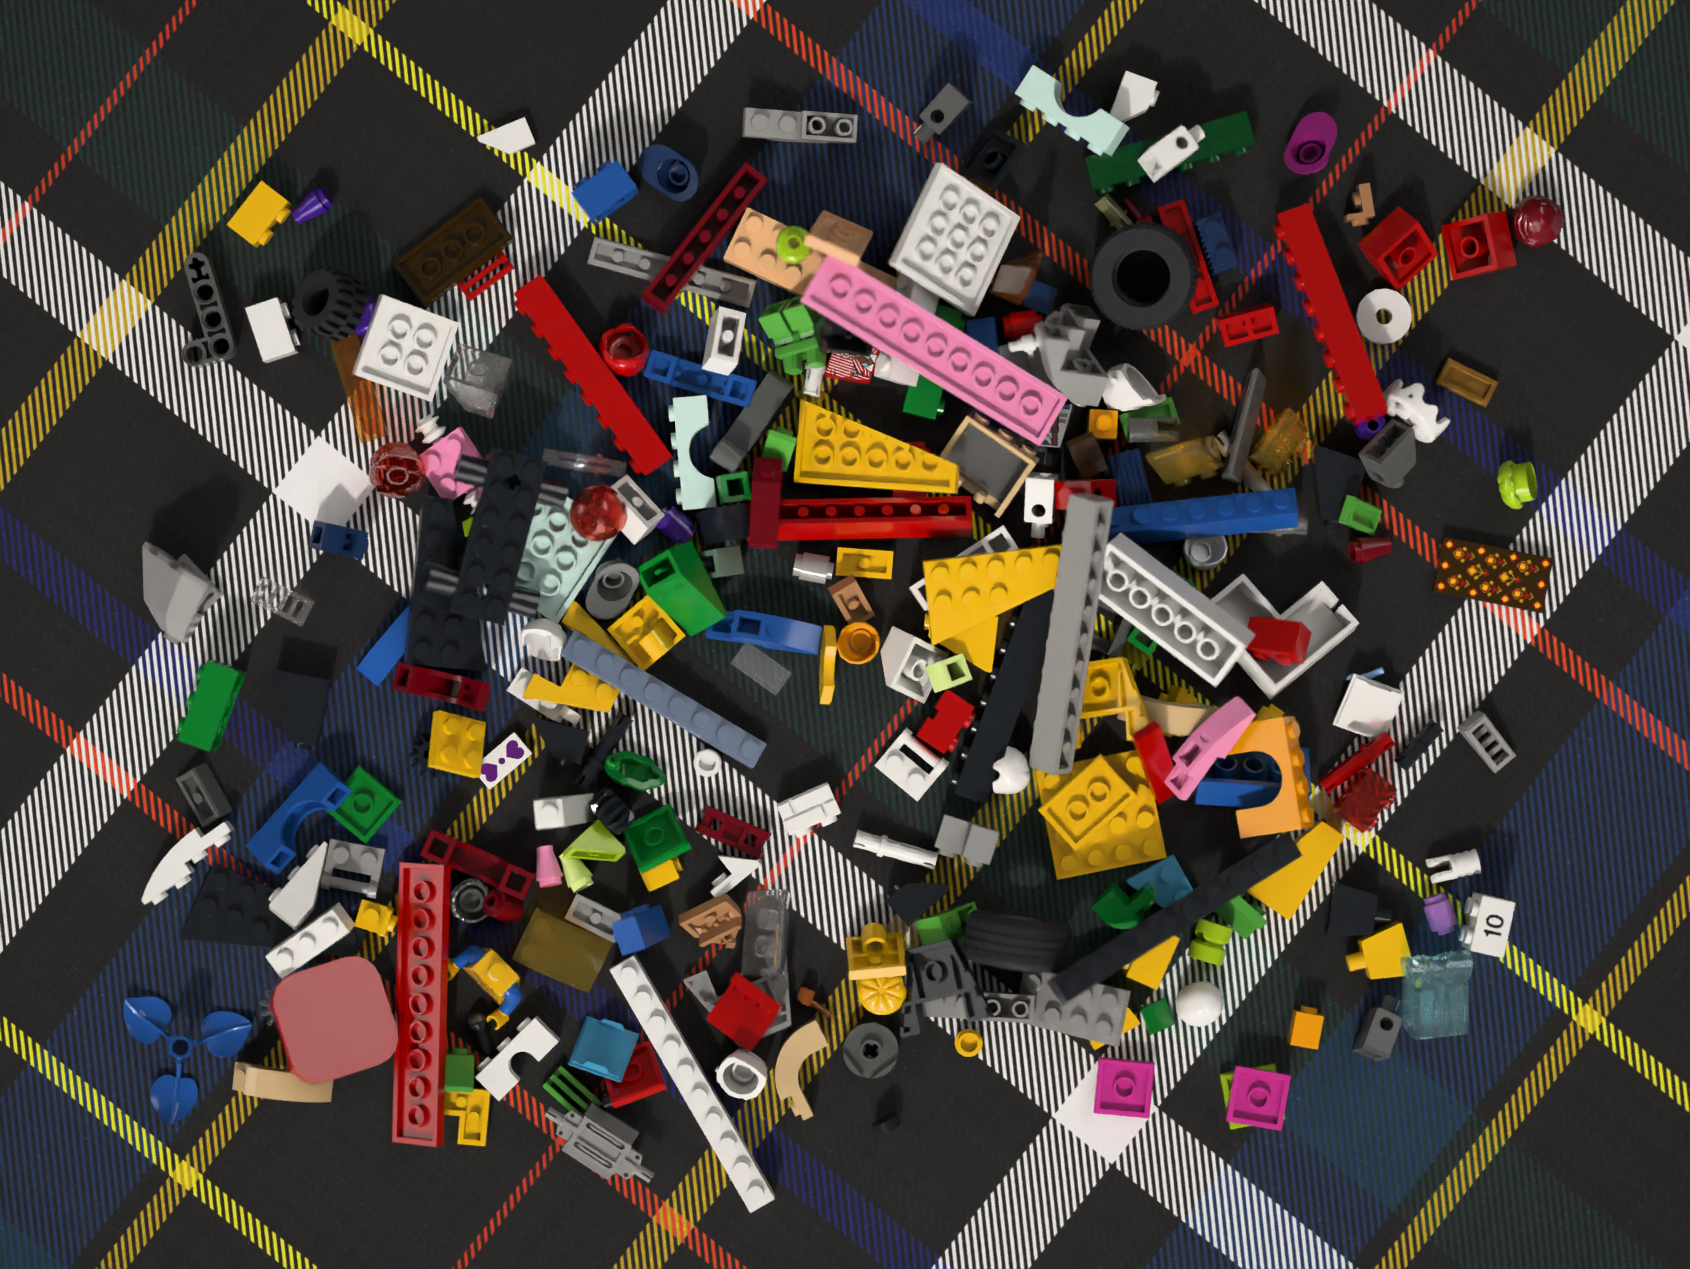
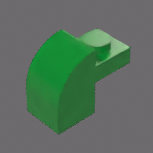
M745 471L717 476L716 483L720 505L751 500L753 472Z
M1149 881L1129 898L1114 882L1093 900L1091 908L1108 925L1118 929H1130L1143 921L1144 913L1141 909L1146 911L1155 903L1157 888Z

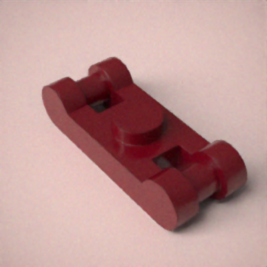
M705 804L702 811L704 816L701 823L697 822L695 831L761 859L764 853L762 848L765 841H769L772 833ZM714 818L722 821L718 831L711 828ZM748 833L755 835L752 845L744 843Z

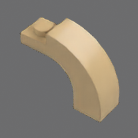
M1140 695L1149 721L1155 720L1163 733L1190 736L1219 709L1202 703L1170 702ZM1118 714L1117 719L1126 721V714Z
M816 1018L802 1024L787 1037L780 1048L775 1066V1083L780 1100L791 1096L792 1100L788 1101L795 1116L801 1115L803 1121L814 1115L799 1084L798 1072L801 1064L809 1055L828 1046V1041Z
M244 1061L235 1062L232 1090L241 1091L244 1095L275 1100L331 1102L333 1080L323 1084L311 1085L292 1075L289 1069L266 1067Z

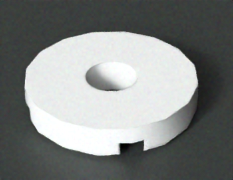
M1387 288L1374 290L1365 295L1359 302L1355 313L1356 326L1368 341L1380 345L1391 344L1402 338L1408 331L1412 320L1411 307L1406 298L1397 291ZM1379 309L1389 311L1391 319L1388 324L1383 325L1377 321L1376 313Z

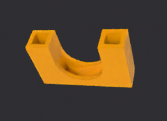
M1295 716L1251 722L1227 754L1262 751L1277 761L1282 772V787L1274 801L1262 807L1236 811L1240 839L1313 827L1314 812L1309 805V783L1304 775L1303 765L1305 758L1299 745L1300 728L1295 721Z

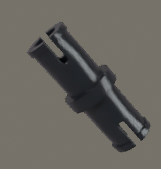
M1430 719L1415 738L1412 736L1409 739L1410 743L1394 761L1408 772L1410 767L1423 753L1426 755L1429 752L1427 748L1444 730Z

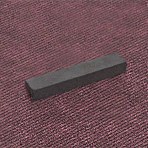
M1257 368L1252 369L1246 376L1221 474V479L1238 484L1242 482L1267 384L1265 376Z

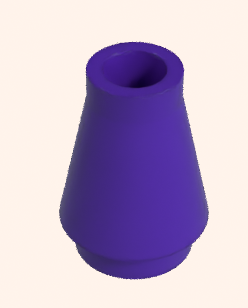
M320 186L318 189L313 188L291 210V214L295 221L301 225L310 219L329 212L330 207L334 203L327 191Z

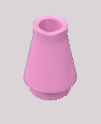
M553 845L537 847L536 881H539L540 888L562 884L561 877H563V873L553 851Z

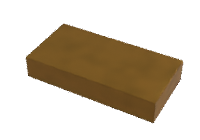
M1447 358L1435 384L1485 408L1498 382L1453 359Z

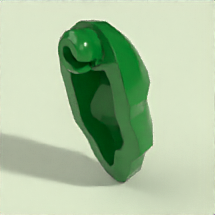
M632 751L610 754L604 762L607 775L623 787H632L639 791L659 788L666 781V775L655 765L651 758Z

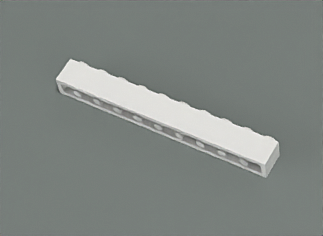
M633 954L610 968L611 974L749 1212L752 1213L774 1200L775 1193L637 955Z

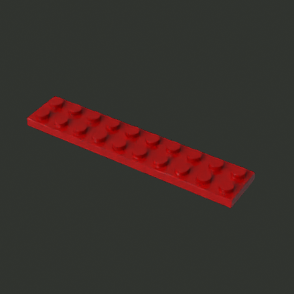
M399 862L395 1023L399 1040L394 1052L392 1142L431 1147L443 1146L451 865L446 867L445 865L432 863Z

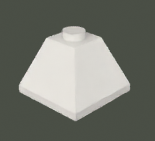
M892 626L880 651L886 685L925 704L932 689V684L925 667L947 659L948 653Z

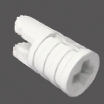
M1476 849L1426 860L1427 867L1429 868L1449 864L1450 870L1435 873L1430 877L1432 884L1457 879L1465 875L1481 873Z

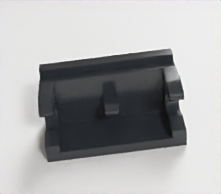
M822 314L819 315L813 325L819 351L868 357L873 352L870 343Z

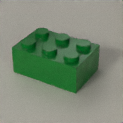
M207 660L206 664L200 665L196 675V680H199L196 691L192 690L186 702V706L190 707L187 716H182L177 726L176 732L180 733L179 741L209 752L219 749L247 671L217 660Z

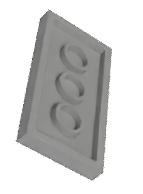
M1023 972L1019 993L1035 995L1033 1023L1024 1024L1112 1046L1120 1045L1131 991L1098 983L1062 1006L1047 983L1048 980L1057 974Z

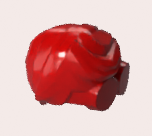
M625 323L617 328L608 330L602 335L598 344L601 358H603L610 370L626 377L634 376L641 371L649 354V346L645 336L632 323ZM630 332H632V333L634 334V335H632V336L623 335V334H627V333H630Z

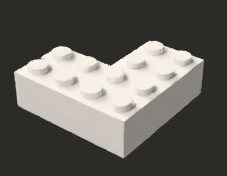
M1244 573L1211 599L1213 603L1245 627H1248L1250 616L1302 622L1312 632L1303 664L1293 662L1292 665H1283L1276 662V660L1267 659V662H1258L1246 650L1237 660L1238 664L1270 700L1350 635L1359 624L1343 604L1333 614L1331 610L1339 599L1323 581L1281 615H1279Z

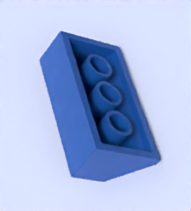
M1300 747L1305 758L1303 769L1309 783V799L1311 793L1309 748ZM1262 751L1227 755L1225 758L1217 757L1195 788V804L1246 808L1268 805L1280 793L1282 787L1281 769L1272 756Z

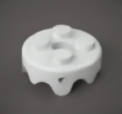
M1401 379L1394 381L1383 392L1388 406L1386 414L1392 417L1393 420L1414 429L1415 439L1424 443L1433 442L1449 425L1450 420L1444 417L1436 422L1438 408L1423 402L1424 387L1422 384L1416 383L1408 388L1401 389L1403 385Z

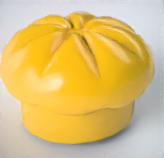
M903 975L869 978L867 980H859L857 993L861 1004L868 1011L877 1015H888L897 1011L902 1006V1003L905 1002L907 987L904 986Z

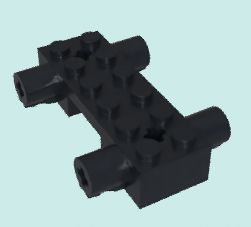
M495 447L487 448L485 460L459 454L453 471V481L477 487L474 501L477 504L463 556H459L456 569L430 563L424 580L425 591L448 596L445 610L503 626L508 612L534 618L539 605L540 591L518 586L515 583L536 503L561 510L564 507L569 490L568 482L544 476L547 466L546 461ZM513 474L516 484L508 489L509 484H505L506 477L511 478ZM484 583L487 593L479 598L480 594L476 593V588L482 587Z

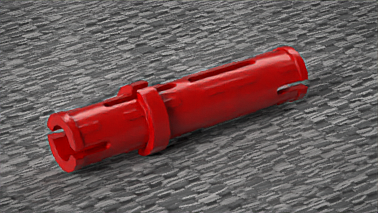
M1384 730L1366 745H1360L1358 751L1333 768L1329 773L1319 778L1318 782L1329 794L1369 763L1374 764L1376 758L1396 744Z

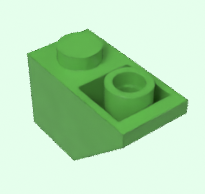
M777 427L776 431H769L762 458L783 459V472L787 473L797 438L792 437L793 431Z
M975 901L916 920L915 924L922 946L948 939H957L966 935L967 916L972 911L977 910Z

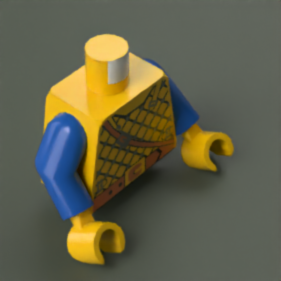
M471 945L453 959L448 958V981L452 980L460 968H463L499 1005V1008L486 1019L487 1022L494 1019L497 1022L495 1030H498L508 1022V1015L512 1013L522 1000L523 992L519 987L520 977L493 949H481L477 945Z

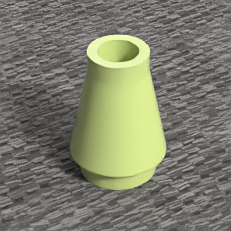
M563 854L559 856L567 886L572 889L573 893L579 892L594 883L591 878L593 874L580 859L565 858Z

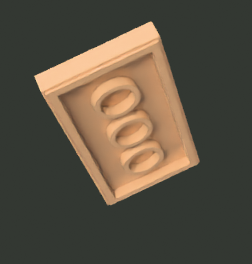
M822 210L808 233L804 244L853 266H857L872 238L873 231Z

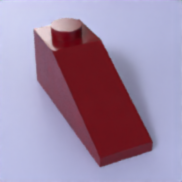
M754 457L749 531L750 548L777 549L783 484V459Z

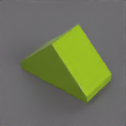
M597 820L563 851V857L616 862L625 854V847Z

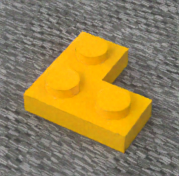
M474 1088L473 1093L445 1092L444 1115L460 1116L457 1144L486 1146L491 1096L487 1089Z

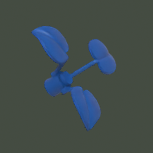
M147 996L127 998L124 1001V1020L133 1038L144 1044H152L161 1034L170 1042L169 1051L173 1057L177 1058L176 1077L172 1075L159 1077L151 1087L150 1097L154 1108L165 1124L170 1125L178 1122L192 1110L198 1098L196 1082L191 1078H181L182 1059L191 1055L193 1046L207 1042L208 1051L214 1056L220 1058L233 1056L244 1045L247 1035L252 1028V1023L245 1017L233 1012H214L206 1016L201 1022L200 1029L205 1037L190 1041L184 1036L173 1038L164 1030L171 1023L172 1013L168 1004L162 999Z

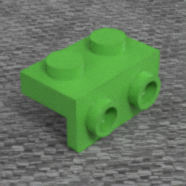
M1242 893L1214 912L1242 938L1247 939L1257 928L1261 930L1268 921L1263 918L1266 912L1255 902L1249 905L1242 898L1245 893Z

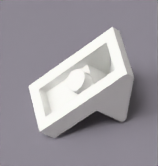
M718 855L731 874L727 876L724 872L712 882L714 888L710 892L714 897L727 893L758 868L761 862L754 858Z

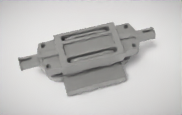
M591 1103L584 1116L573 1109L563 1115L552 1108V1106L544 1115L558 1124L556 1134L567 1141L562 1151L605 1179L609 1180L612 1174L614 1175L616 1172L626 1180L635 1174L649 1183L655 1174L641 1165L643 1154L632 1148V1144L639 1131L595 1103Z

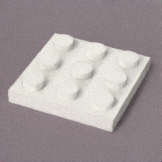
M380 294L352 374L432 402L459 323Z

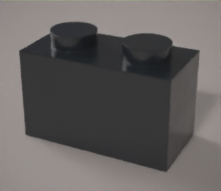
M745 503L694 513L700 547L711 545L712 550L740 545V539L749 537L750 529Z

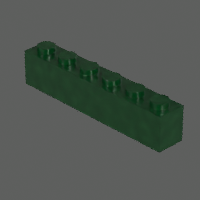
M1247 112L1199 124L1205 134V138L1197 143L1199 148L1174 169L1179 168L1180 172L1196 168L1195 163L1206 160L1208 165L1222 161V155L1233 153L1234 157L1249 153V148L1255 145V140ZM1170 133L1116 148L1112 156L1103 152L1101 156L1094 154L1085 157L1083 163L1092 193L1099 191L1100 195L1116 191L1115 186L1126 183V187H1132L1143 183L1142 178L1149 176L1137 160L1149 148ZM1169 172L1161 178L1169 176Z

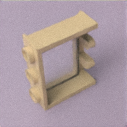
M970 412L939 457L959 465L958 488L962 486L974 494L973 499L979 504L985 502L997 510L995 516L1000 518L1040 459L1035 456L1037 453L1034 449L1026 444L1020 446L1013 441L1014 437L1008 431L1002 428L997 430L989 424L991 421L985 415L976 412V414Z

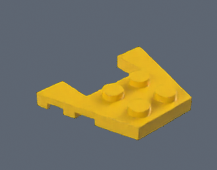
M573 600L560 624L573 631L580 632L634 665L635 662ZM572 664L561 686L534 673L522 697L529 700L535 699L546 701L547 703H558L609 713L620 691L577 665Z
M1117 657L1090 661L1080 719L1125 713L1127 740L1133 741L1131 735L1149 724L1150 721L1127 658ZM1080 722L1075 749L1081 748Z

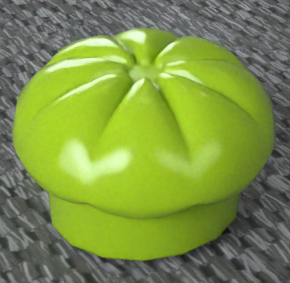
M1508 460L1502 463L1497 476L1501 498L1508 507L1521 509L1524 506L1523 502L1535 500L1537 497V480L1534 467L1531 462L1515 464L1513 461Z

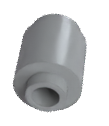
M807 552L803 554L796 553L792 575L799 576L800 580L825 584L826 579H832L834 563L829 562V556Z

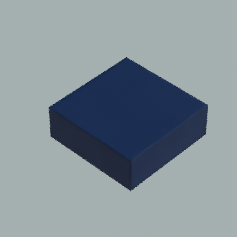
M1033 280L1022 306L1030 310L1035 309L1036 312L1048 316L1058 289Z

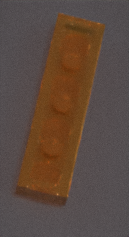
M353 333L352 335L349 334L345 340L340 339L339 342L331 341L332 351L360 442L363 444L389 436L373 382L352 374L361 349L358 335Z

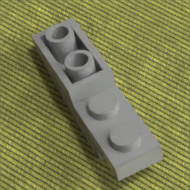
M744 108L742 137L785 142L853 144L857 140L858 115Z
M982 990L993 1011L994 1017L979 1021L1033 1023L1035 995ZM962 994L922 1003L924 1017L967 1019Z

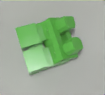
M802 295L794 297L790 301L787 299L768 305L758 318L768 338H772L776 348L775 357L783 360L784 372L793 376L803 372L802 361L806 359L807 366L812 369L824 367L826 353H830L819 351L813 325L820 313L799 301Z

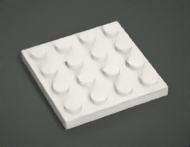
M935 163L889 264L967 316H975L1021 217L943 163Z

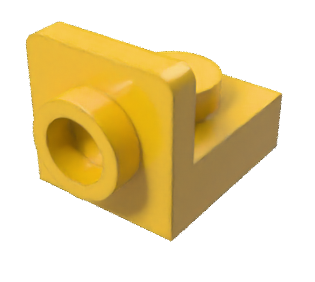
M362 899L355 927L375 932L379 936L385 937L388 931H394L398 916L394 915L395 908Z

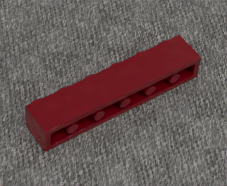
M745 162L642 293V300L664 316L741 219L747 207L751 206L766 187L768 179Z

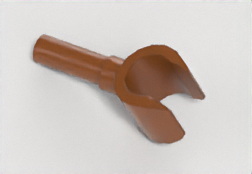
M802 986L797 996L798 1000L806 1006L815 1008L829 1018L832 1012L813 1000L816 992Z

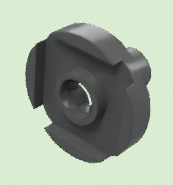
M866 1022L855 1026L847 1034L843 1044L845 1063L854 1074L861 1077L879 1078L886 1075L893 1069L898 1057V1042L895 1035L888 1027L877 1022ZM865 1044H876L878 1046L875 1057L863 1054L866 1050Z

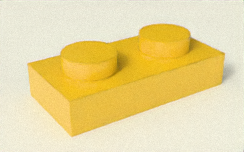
M838 547L836 576H850L852 574L853 577L892 579L893 551Z

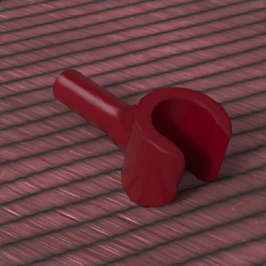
M1129 198L1123 200V203L1133 215L1135 223H1153L1150 214L1141 217Z

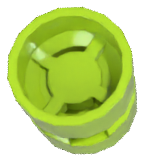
M1202 918L1197 922L1194 931L1197 939L1191 941L1187 955L1204 962L1222 966L1226 950L1223 947L1225 944H1229L1233 928Z

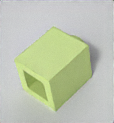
M963 653L925 667L935 693L972 680Z

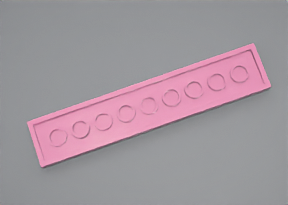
M826 254L799 300L1037 446L1042 444L1068 399L1064 394L857 267Z

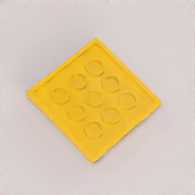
M1137 750L1103 756L1138 796L1077 851L1071 848L1044 817L1057 880L1167 858L1155 798L1149 788ZM1094 758L1073 762L1071 773L1054 776L1040 770H1035L1041 804L1043 805Z

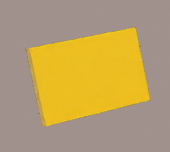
M1099 754L1039 807L1038 811L1071 848L1077 851L1138 795L1109 762Z

